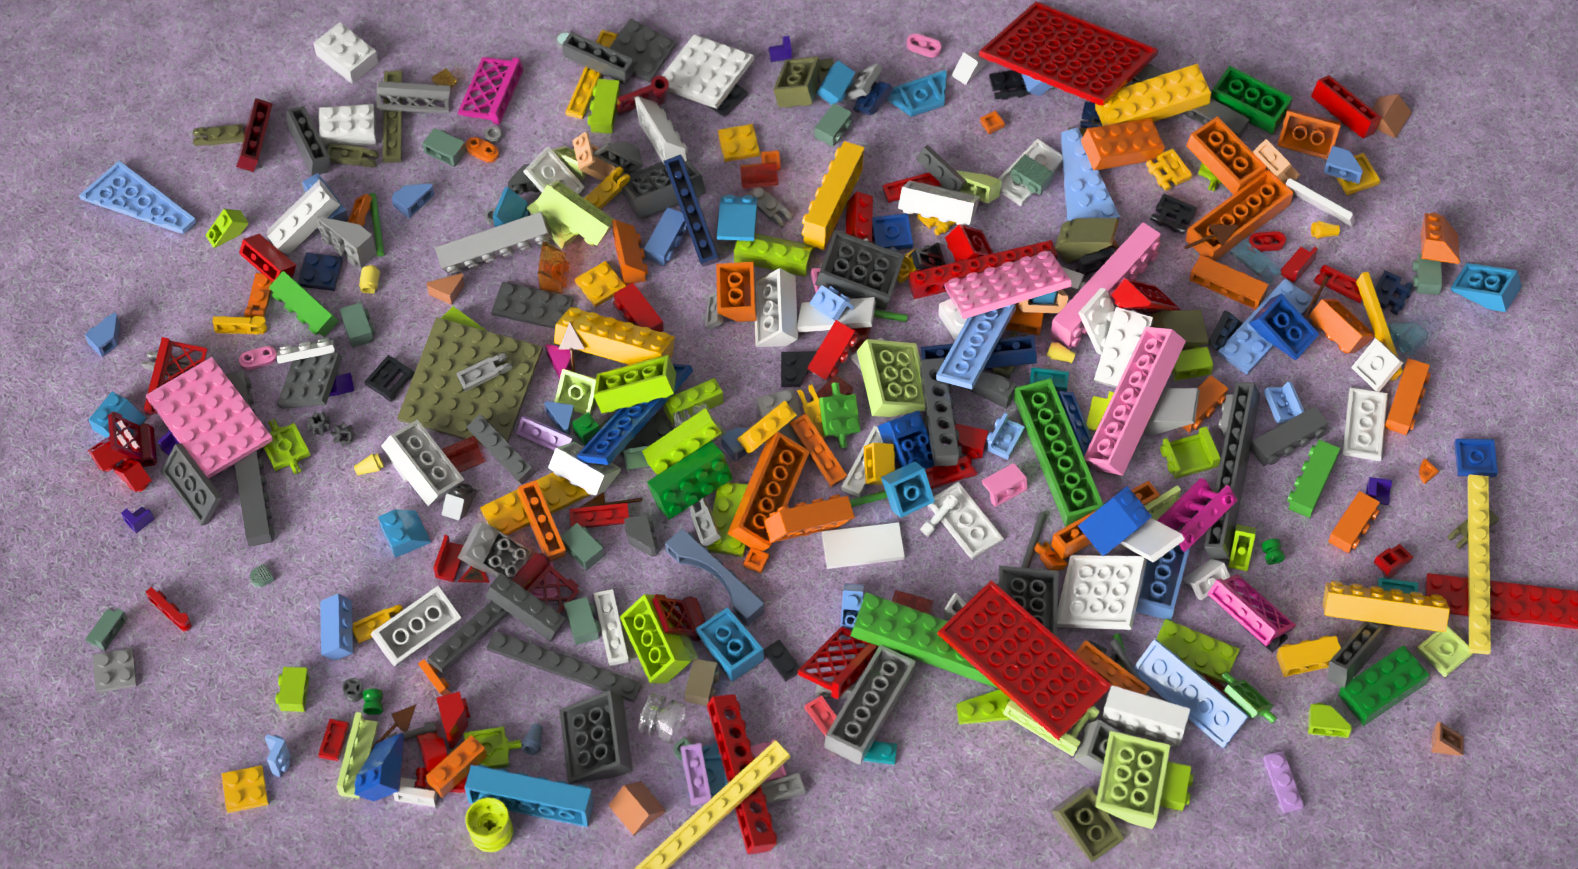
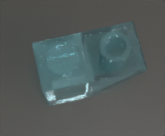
M1414 322L1387 323L1393 343L1399 346L1402 352L1408 353L1411 356L1427 340L1429 332Z

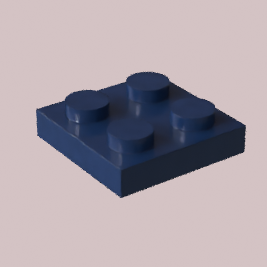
M306 252L298 284L306 288L335 291L343 258Z

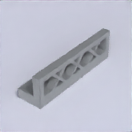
M378 81L376 109L449 113L450 86ZM381 98H387L391 102L389 104H381ZM403 99L408 101L409 104L401 105L398 101ZM419 100L424 101L427 105L419 106L416 102ZM444 102L445 108L437 107L434 103Z

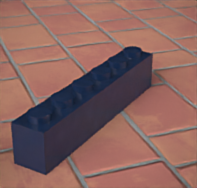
M680 154L664 160L700 264L705 267L721 261L684 158Z
M1035 336L999 339L984 369L1037 363ZM953 344L921 347L922 360L941 358L945 360Z

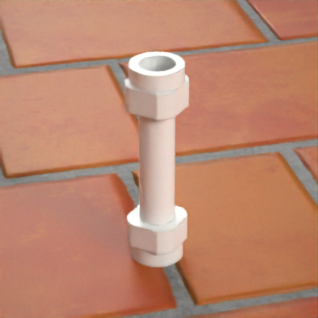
M950 494L944 500V505L929 522H925L920 531L929 537L935 530L934 527L959 501Z

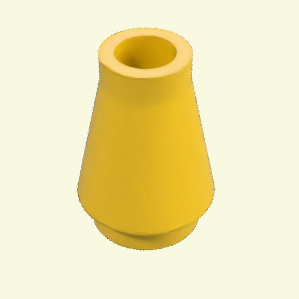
M1319 220L1311 225V236L1316 237V239L1338 236L1340 232L1339 225Z

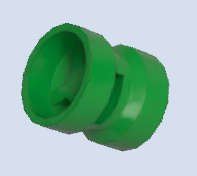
M1269 539L1261 544L1263 552L1266 553L1265 560L1268 565L1278 564L1285 560V554L1281 551L1282 545L1279 539Z
M379 689L365 690L363 692V700L365 701L363 713L367 715L383 713V704L381 703L383 691Z

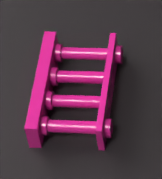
M1200 478L1157 521L1175 531L1182 524H1185L1177 532L1181 533L1185 539L1179 546L1186 552L1238 499L1229 485H1226L1217 493L1212 491L1205 479ZM1208 499H1212L1206 506L1203 505ZM1196 511L1199 512L1193 518H1190Z

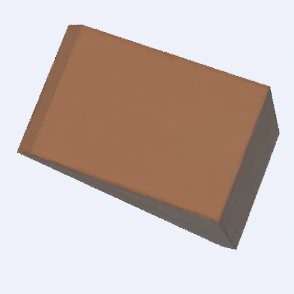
M460 273L427 282L426 285L430 296L452 305L465 286L463 274Z
M1437 722L1432 732L1431 752L1463 756L1464 737L1443 723Z

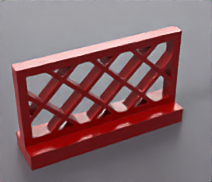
M162 337L148 393L199 363L204 362L208 348L175 342L169 338ZM173 346L182 348L184 354L175 359L172 355ZM194 351L202 352L201 359L193 362L189 356ZM187 356L191 365L182 370L178 361ZM175 363L180 371L170 376L167 369ZM146 398L144 405L145 413L158 414Z
M843 626L798 670L799 676L830 690L831 697L839 699L863 674L879 647L851 637L852 631ZM843 634L850 639L840 640L839 637ZM856 644H864L866 647L857 648ZM852 645L853 649L843 650L842 646ZM835 646L839 648V650L829 651L828 649ZM855 654L856 656L853 659L845 658V655ZM841 656L842 660L832 661L831 657ZM818 658H828V661L818 662L817 660ZM844 665L845 667L843 670L834 669V666ZM830 667L831 671L821 672L820 668ZM808 669H817V673L807 672ZM833 677L834 680L830 683L823 678Z

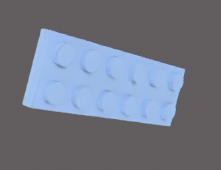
M1286 279L1227 340L1225 346L1217 351L1219 356L1246 375L1274 347V345L1262 338L1249 324L1251 319L1272 297L1281 293L1301 315L1308 310L1313 297Z
M1008 305L967 318L936 375L937 380L973 389L1015 312L1016 305Z
M1157 639L1153 640L1134 666L1141 680L1166 701L1189 708L1188 719L1223 748L1229 744L1249 717L1248 714Z

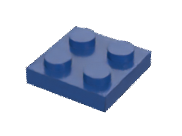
M908 214L872 217L875 245L886 249L894 247L897 250L913 248Z
M1455 439L1457 476H1469V474L1489 477L1497 476L1498 469L1494 439Z

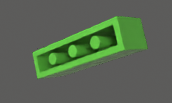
M284 271L268 287L274 292L272 296L279 302H285L284 307L291 313L296 312L298 314L296 318L303 324L308 323L310 325L308 329L316 336L320 334L325 337L339 322L332 313Z
M1318 440L1316 446L1312 445L1308 454L1310 460H1305L1301 469L1304 473L1302 477L1298 475L1294 484L1297 488L1295 492H1290L1287 502H1290L1289 510L1308 518L1311 517L1338 458L1339 447Z

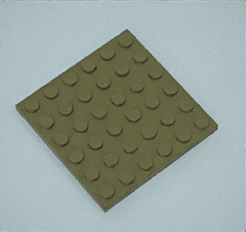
M436 317L398 414V421L410 424L418 419L426 429L482 444L466 428L481 414L509 443L543 352V347ZM501 353L507 355V360L494 365L497 368L506 363H511L512 369L510 371L499 374V376L466 392L464 391L456 375L458 372L489 357L492 358Z

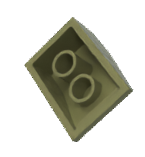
M819 56L785 59L773 89L778 107L790 108L793 106L813 105L817 92Z
M1076 218L1066 221L1061 225L1054 249L1068 264L1086 254H1092L1113 244L1119 220L1118 218Z
M1202 310L1159 311L1146 315L1153 317V328L1173 329L1186 340L1182 350L1209 344Z
M1082 787L1053 808L1051 812L1060 826L1092 863L1124 840L1108 813L1095 807L1097 796L1091 787Z

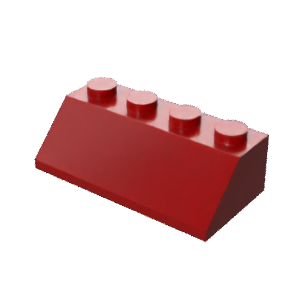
M1125 278L1111 295L1118 307L1122 309L1127 308L1130 311L1135 310L1136 312L1142 311L1145 314H1152L1159 311L1181 310L1156 285Z

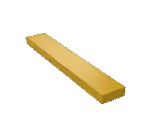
M601 30L596 43L609 48L618 34ZM585 66L565 111L566 115L583 119L593 96V87L597 86L598 79L602 76L601 73Z
M1363 272L1356 283L1375 338L1380 340L1398 357L1369 272ZM1401 366L1390 378V381L1397 380L1403 372Z

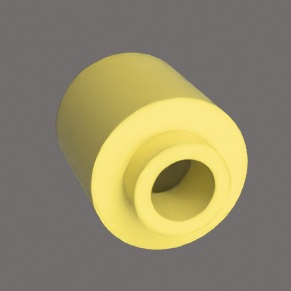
M367 265L362 268L359 282L361 292L373 294L377 290L380 270L376 266Z

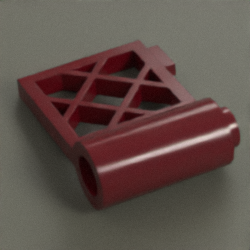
M656 76L652 79L651 85L618 97L617 114L621 115L636 109L635 97L637 96L656 102L658 105H663L667 101L669 82L667 78Z
M114 411L109 414L110 448L138 460L142 467L155 466L157 464L154 427L149 424H135L122 418L121 414ZM115 422H117L121 430L118 429ZM128 428H130V429L133 430L134 436L132 435V433L130 432V430H129ZM122 432H124V434H125L126 437L128 438V440H129L128 442H127V440L124 438V436L122 435ZM117 438L123 446L117 444ZM130 443H131L132 446L134 447L135 452L133 451V449H132L131 446L129 445Z
M534 553L511 580L529 593L535 588H543L544 598L538 599L547 605L548 601H558L559 609L557 612L561 613L565 609L564 603L572 601L580 590L577 589L579 585L571 578L567 580L549 564V558L544 553ZM549 572L556 577V584H546L545 576ZM560 587H568L573 593L570 597H561ZM546 588H557L558 598H547Z
M661 594L654 596L652 601L664 633L689 636L695 642L701 640L695 629L705 623L706 619L697 598L688 596L683 600L666 598L665 595ZM674 606H678L680 612Z

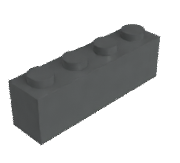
M570 32L562 44L564 57L614 80H618L625 85L634 73V61L632 58L574 32Z
M305 106L287 109L286 125L311 176L317 173L319 175L328 173L330 157Z
M1314 406L1252 440L1250 450L1263 466L1267 464L1273 465L1283 455H1291L1299 446L1305 447L1312 439L1323 437L1326 434L1328 421Z
M481 414L466 427L520 484H524L536 472Z
M502 573L490 585L485 596L550 642L566 619Z
M1364 621L1329 661L1327 680L1345 688L1383 644L1385 626L1375 622Z

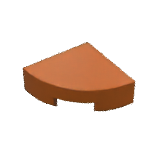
M1426 458L1422 461L1419 468V476L1422 482L1426 484L1439 473V470Z

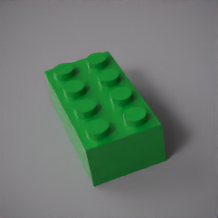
M1231 66L1227 68L1211 92V97L1215 101L1228 106L1239 114H1243L1246 118L1250 119V124L1272 135L1285 118L1288 109L1291 108L1293 99L1292 96Z
M710 441L647 481V484L658 509L670 520L700 499L731 481L733 477L723 452Z
M1403 645L1354 677L1345 688L1341 686L1338 696L1362 725L1365 726L1426 685L1430 674Z

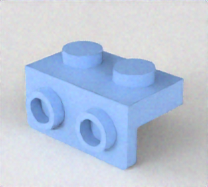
M823 285L820 286L809 303L834 321L839 319L847 306L852 310L855 307L849 303L851 299L842 293L838 296L839 291L831 286L827 289Z
M1287 382L1283 387H1267L1263 391L1276 423H1285L1304 412L1292 382Z
M1004 412L1002 418L998 417L996 420L995 430L993 433H989L986 443H988L987 451L1008 460L1022 436L1025 426L1009 420L1008 414Z
M267 734L265 739L270 750L267 761L273 775L281 777L282 773L287 772L290 766L289 760L291 755L284 738L279 735L271 736Z

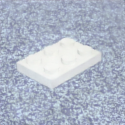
M549 146L523 171L541 192L544 191L548 184L556 180L577 194L584 189L582 183Z
M1100 288L1078 312L1096 352L1102 355L1115 312V307L1108 291L1104 288Z
M321 338L318 339L317 343L311 344L310 341L299 343L297 347H292L291 345L280 347L281 350H277V361L279 364L334 353V340Z

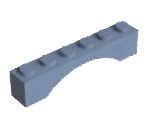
M681 529L665 543L666 552L679 564L699 567L711 573L723 584L730 595L733 614L746 626H749L764 612L763 599L759 595H754L746 583H741L732 570H727L719 558H714L707 547L700 545L692 533H687L684 529Z

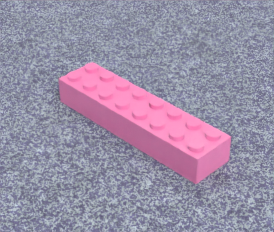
M1143 222L1053 319L1050 339L1060 343L1069 350L1072 346L1076 347L1081 340V336L1088 334L1078 312L1100 288L1107 289L1114 305L1115 299L1111 295L1125 278L1136 280V276L1139 273L1143 274L1146 271L1148 263L1150 261L1154 262L1159 255L1158 248L1161 245V234Z
M1144 328L1084 456L1086 464L1095 471L1124 475L1186 342L1173 329Z

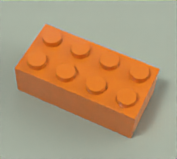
M1218 116L1193 132L1187 143V147L1232 194H1235L1262 174L1267 167Z
M1152 118L1088 128L1081 139V143L1094 171L1157 160V156L1165 149Z
M837 494L825 501L823 498L813 500L812 504L801 502L796 504L794 508H789V506L778 508V511L769 514L770 517L764 520L770 543L839 528L855 517L848 495L840 497V494Z

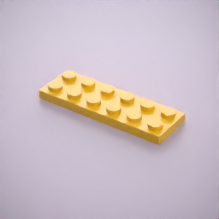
M554 472L537 480L551 514L590 496V494L584 488L572 485L569 482L570 480L555 475ZM518 489L480 507L488 524L505 535H510L530 525L517 494Z

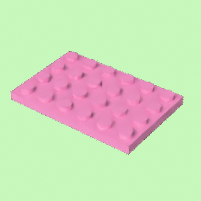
M1042 251L1038 255L1023 257L1015 262H1006L996 268L989 267L979 274L970 273L965 278L950 279L949 282L944 283V286L961 317L965 319L1071 287L1072 284L1070 278L1051 251Z
M212 357L146 394L147 400L177 441L183 444L208 479L273 441L270 433Z

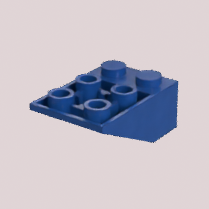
M919 410L877 426L883 443L894 444L895 459L901 467L913 462H917L924 469L934 466L930 437Z

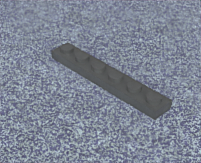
M491 601L427 657V662L443 673L509 613Z

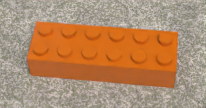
M1267 169L1190 226L1187 230L1186 242L1191 244L1212 235L1213 233L1208 225H1239L1223 246H1221L1216 237L1193 246L1202 256L1210 257L1216 261L1291 205L1294 192Z
M780 432L767 439L727 534L748 547L764 551L771 546L772 543H770L764 520L770 517L769 514L778 511V508L788 505L809 455V450Z

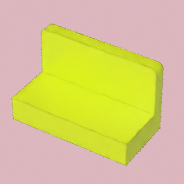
M1109 391L1107 399L1096 396L1092 397L1086 423L1089 430H1097L1114 392Z

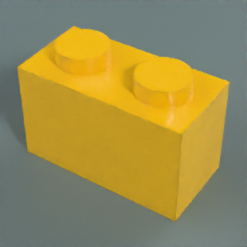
M871 443L864 446L865 484L884 486L881 477L895 471L894 444Z

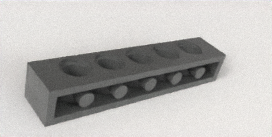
M944 358L921 360L919 370L934 467L957 465L958 458H961L962 455L961 446L957 445L959 432L955 430L954 426L956 425V414H952L954 400L949 395L951 393V384L936 381V375L944 362Z

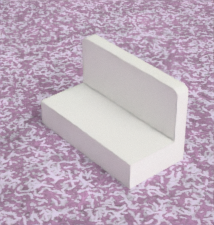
M1210 559L1184 577L1182 581L1185 584L1191 585L1196 597L1199 600H1203L1208 596V592L1217 579L1225 580L1230 575L1223 562Z
M400 778V790L394 793L395 801L435 807L438 797L435 791L414 788V782L417 780Z

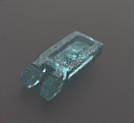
M1245 239L1231 250V255L1258 276L1260 275L1269 284L1274 281V278L1265 270L1266 268L1275 276L1281 274L1280 268L1272 263V260Z

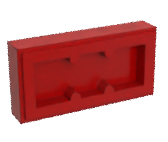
M329 718L318 753L319 758L339 761L350 726L349 722Z

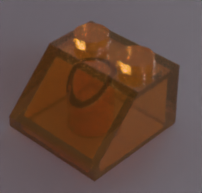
M542 242L538 268L540 290L563 294V288H567L568 277L565 274L570 270V261H567L565 252L547 242Z

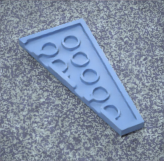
M1079 128L1061 132L1067 221L1076 218H1118L1119 220L1120 216L1098 170H1093L1081 143L1082 134Z
M120 161L114 164L79 195L81 200L181 234L187 232L197 223L193 216Z

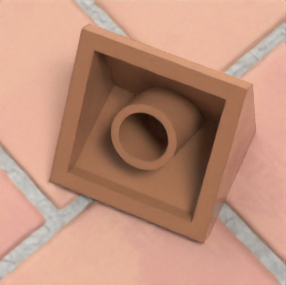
M1399 94L1379 97L1372 108L1382 117L1376 130L1395 139L1412 113Z
M641 781L623 785L609 804V807L633 836L666 812Z

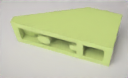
M956 170L967 181L960 192L980 196V201L990 203L1000 196L1002 180L986 174Z
M536 201L527 207V210L532 215L542 212L538 209L539 206L536 204ZM542 212L547 218L553 236L552 239L561 249L576 239L577 235L569 230V226L556 222L553 219L554 216L549 212L547 214Z

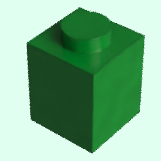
M589 412L573 421L574 433L584 446L600 430L599 425Z

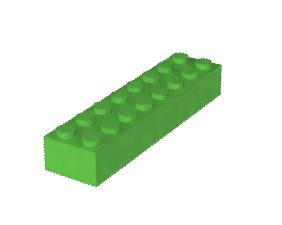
M1052 379L1015 388L1014 402L1064 526L1067 527L1103 505Z
M865 593L850 635L851 637L877 646H885L899 654L999 689L937 634L948 621L873 594Z

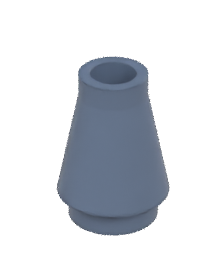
M539 724L531 725L521 744L522 750L526 754L536 755L541 750L543 727Z

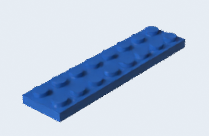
M673 364L676 371L674 393L693 372L691 365ZM672 395L667 398L654 399L648 403L643 402L632 407L620 408L577 454V458L583 462L609 465Z

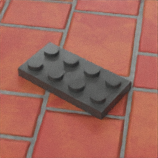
M502 282L491 314L492 316L555 329L559 319L572 307L574 297Z
M175 444L161 472L200 525H206L210 521L222 496L183 444Z

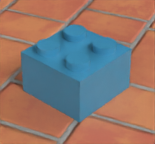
M917 462L910 463L881 477L891 510L900 518L935 502L925 469Z

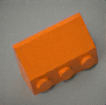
M1289 108L1277 146L1328 159L1332 146H1335L1341 122Z
M1425 213L1421 228L1422 259L1459 264L1458 233L1443 215Z
M616 219L612 220L614 243L623 283L628 285L632 282H645L648 267L647 263L643 264L642 259H645L643 248H639V244H642L640 233H636L635 226Z
M754 263L716 264L717 313L737 322L756 321Z
M1322 299L1308 316L1313 320L1312 324L1326 332L1325 336L1339 344V349L1346 354L1356 353L1375 338L1374 333L1337 299Z

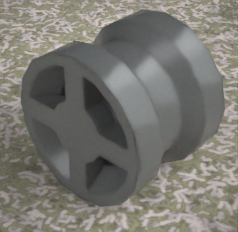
M349 678L343 684V692L348 701L357 702L363 698L364 688L359 679Z

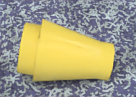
M1051 342L1046 356L1052 360L1072 364L1076 353L1058 342Z
M372 453L354 465L358 476L380 471L384 467L378 453Z

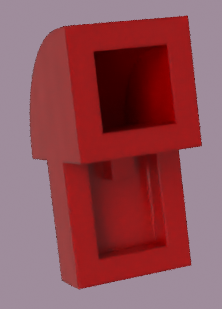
M1398 544L1392 549L1389 547L1376 556L1374 564L1390 578L1399 569L1411 562L1413 556L1401 544Z
M437 732L417 736V744L422 752V761L427 772H431L447 757L444 740L442 737L439 738Z

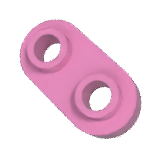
M911 34L907 38V48L912 52L931 58L937 57L941 52V44L938 40L920 34Z
M264 346L244 352L239 357V362L244 370H253L273 364L277 360V353L273 347Z

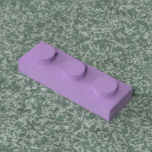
M525 415L521 417L516 433L553 451L557 447L573 442L575 439L571 435Z
M701 743L681 746L691 806L707 803L711 800Z
M1284 751L1264 755L1263 759L1282 812L1286 813L1302 809L1303 803Z

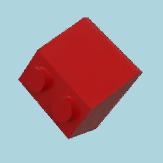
M959 224L944 237L948 249L955 258V262L993 254L982 230Z
M460 691L436 698L450 749L455 748L468 727L467 718L471 717L466 697L461 698Z

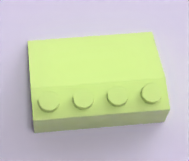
M558 180L548 184L536 201L539 210L546 214L549 212L554 216L553 219L556 222L566 224L572 233L585 237L584 241L592 246L600 244L613 228L612 220L615 219Z
M866 339L857 350V355L872 416L892 417L913 413L918 410L920 412L926 411L919 371L921 360L916 343Z
M1110 731L1095 807L1132 824L1153 829L1158 816L1170 745Z

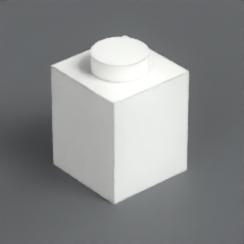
M1063 267V270L1071 280L1072 286L1062 290L1068 296L1074 297L1086 284L1083 282L1084 274Z

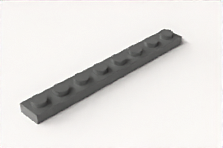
M494 631L487 645V650L603 692L611 690L622 696L623 699L631 702L635 701L642 686L641 682Z

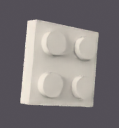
M1375 338L1351 368L1374 390L1380 392L1403 362L1380 340Z

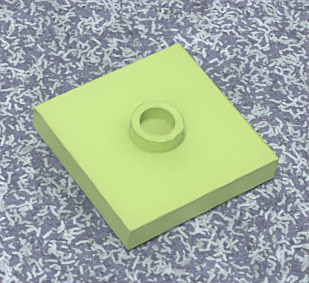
M1448 625L1446 632L1436 631L1416 649L1444 677H1447L1474 654L1469 653V646Z

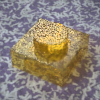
M445 68L432 77V82L435 85H445L451 88L457 84V79Z

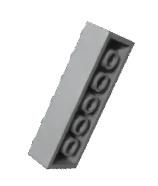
M538 212L435 247L441 269L454 275L462 272L461 269L468 267L472 269L478 267L481 262L486 261V263L496 261V257L502 255L504 257L511 256L516 250L521 249V251L531 249V245L537 243L539 245L546 244L553 236L546 216L542 212Z
M880 645L827 732L824 748L861 765L911 680L916 661Z

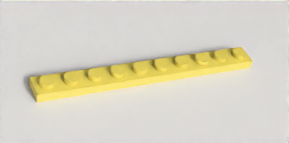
M1469 474L1467 478L1469 653L1490 654L1489 476Z
M774 741L635 869H668L790 758V755L777 741Z

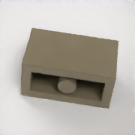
M693 659L685 691V702L707 706L711 698L715 696L716 689L714 684L715 682L718 683L720 678V671L717 668L716 662Z

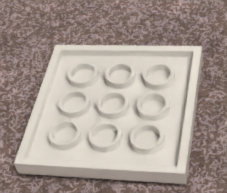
M694 34L662 76L666 77L669 82L668 92L717 109L754 61V56Z
M1071 555L1058 606L1057 628L1132 630L1147 562L1146 558L1143 556Z

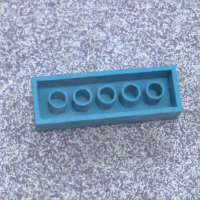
M471 765L465 784L469 803L473 804L484 798H494L502 802L507 810L511 812L588 827L594 805L592 791L587 786H573L564 781L553 782L545 777H529L525 773H509L505 769H489L485 765Z

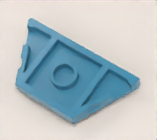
M946 70L895 86L886 100L910 117L943 107L945 102Z
M717 742L710 746L702 747L711 799L728 784Z

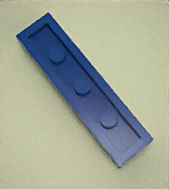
M1059 391L1057 394L1084 457L1092 441L1091 434L1074 392Z

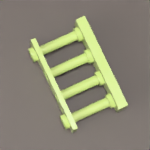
M1012 700L1007 704L1003 714L1073 756L1081 743L1077 740V736L1089 719L1094 722L1100 711L1093 706L1075 724L1070 734L1066 733L1059 741Z

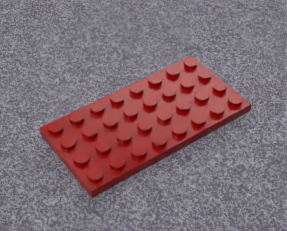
M992 580L937 633L1058 741L1111 688L1109 682Z

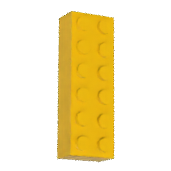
M1197 63L1123 87L1104 106L1095 104V109L1103 126L1152 118L1153 122L1210 104L1211 92Z
M846 141L843 142L841 147L837 148L836 158L831 160L829 172L824 174L822 186L818 187L816 191V199L811 201L809 213H805L802 224H804L802 230L804 244L825 250L863 171L864 147Z
M570 307L555 326V344H561L567 326L571 322L585 347V350H576L632 365L669 355L671 359L673 356L675 336L669 335L666 332L654 331L648 327L636 326L630 322H622L612 317H604L594 312H586L576 307Z
M1340 581L1326 582L1322 603L1325 616L1446 632L1450 610L1446 599H1443V596L1432 594L1429 597L1423 596L1419 592L1407 594L1398 589L1385 591L1377 586L1363 588V585L1352 583L1349 586L1343 585Z

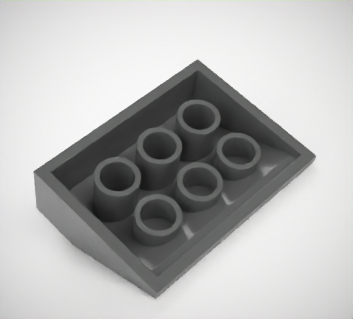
M687 159L685 163L699 198L701 195L706 194L702 175ZM663 162L628 174L630 181L622 188V191L632 211L639 219L649 217L650 214L665 211L667 207L679 205Z
M834 230L815 285H823L827 289L831 286L839 291V294L842 293L853 299L875 297V307L885 310L891 298L905 255Z
M999 565L998 586L1057 637L1058 571Z
M609 690L559 709L569 784L615 778L633 771L622 696Z

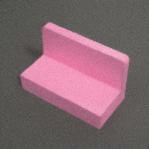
M1014 463L982 480V484L990 492L991 502L994 507L1028 490L1026 476Z

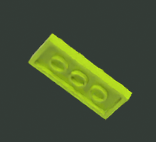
M728 482L717 489L712 514L721 538L707 546L709 552L744 556L746 545L727 533L748 485Z
M1167 619L1164 620L1156 638L1198 674L1222 684L1226 683L1221 678L1222 675L1227 671L1230 674L1240 650L1237 647Z

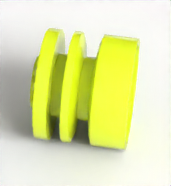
M484 798L473 803L467 810L465 817L466 826L477 848L486 852L500 851L512 840L514 833L513 824L508 810L502 802L494 798Z

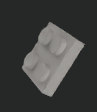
M875 64L857 71L853 77V84L849 89L846 88L845 90L846 96L843 100H855L862 95L866 96L869 94L872 84L879 79V74L883 68L879 64Z
M133 648L93 655L96 693L137 686Z

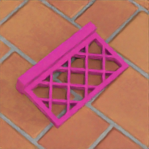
M482 57L458 110V114L466 117L492 120L494 124L500 125L524 70L520 58L513 57L512 61ZM485 63L493 65V67L487 70L483 69ZM508 66L506 71L502 73L499 71L500 68ZM494 71L498 72V75L492 78L488 77V74ZM484 76L487 78L486 81L480 84L477 83L478 79ZM499 79L503 80L501 84L493 85V82ZM489 84L492 86V88L488 91H482V88L488 86ZM478 90L481 92L480 95L474 98L471 97L473 92ZM493 93L497 94L495 98L487 99V96ZM483 98L486 100L485 103L479 106L475 103ZM471 104L475 106V108L470 111L465 110V108ZM488 106L490 107L489 113H481V110Z
M1238 574L1225 580L1217 579L1208 592V595L1265 646L1270 645L1273 639L1293 630L1296 626Z

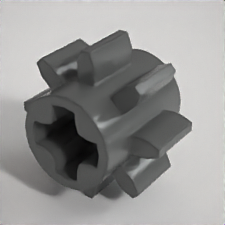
M314 412L311 417L307 418L309 422L307 425L308 431L312 430L314 436L317 434L324 436L326 430H331L329 426L331 423L330 417L325 418L324 412Z
M344 421L338 426L334 424L335 430L330 432L331 436L335 437L333 442L335 444L340 442L342 447L346 443L352 444L351 438L355 437V433L350 432L353 429L352 425L346 426Z

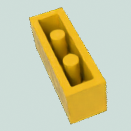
M783 401L740 435L737 441L749 454L797 415L787 402Z
M1322 636L1318 640H1304L1295 645L1285 644L1278 649L1276 657L1283 677L1328 668L1329 661L1341 647L1337 636Z

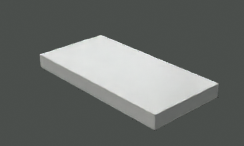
M1036 139L998 178L1002 180L1000 193L1020 206L1034 194L1021 183H1015L1011 178V168L1024 154L1053 172L1063 164V155L1039 139Z
M1291 178L1288 179L1286 186L1294 192L1295 196L1351 227L1354 226L1355 219L1352 212Z
M875 297L851 299L849 303L855 307L852 310L847 306L838 321L850 328L872 327L876 304ZM810 302L801 303L797 324L798 332L831 329L835 322L833 319L810 305Z
M1350 387L1342 455L1381 461L1388 393Z
M959 482L934 496L935 502L930 504L929 507L935 514L944 505V500L950 494L959 501L953 509L950 508L940 521L971 560L1004 541L1002 535Z
M1150 518L1120 544L1155 562L1185 539L1181 533Z
M899 522L822 531L827 569L905 560Z

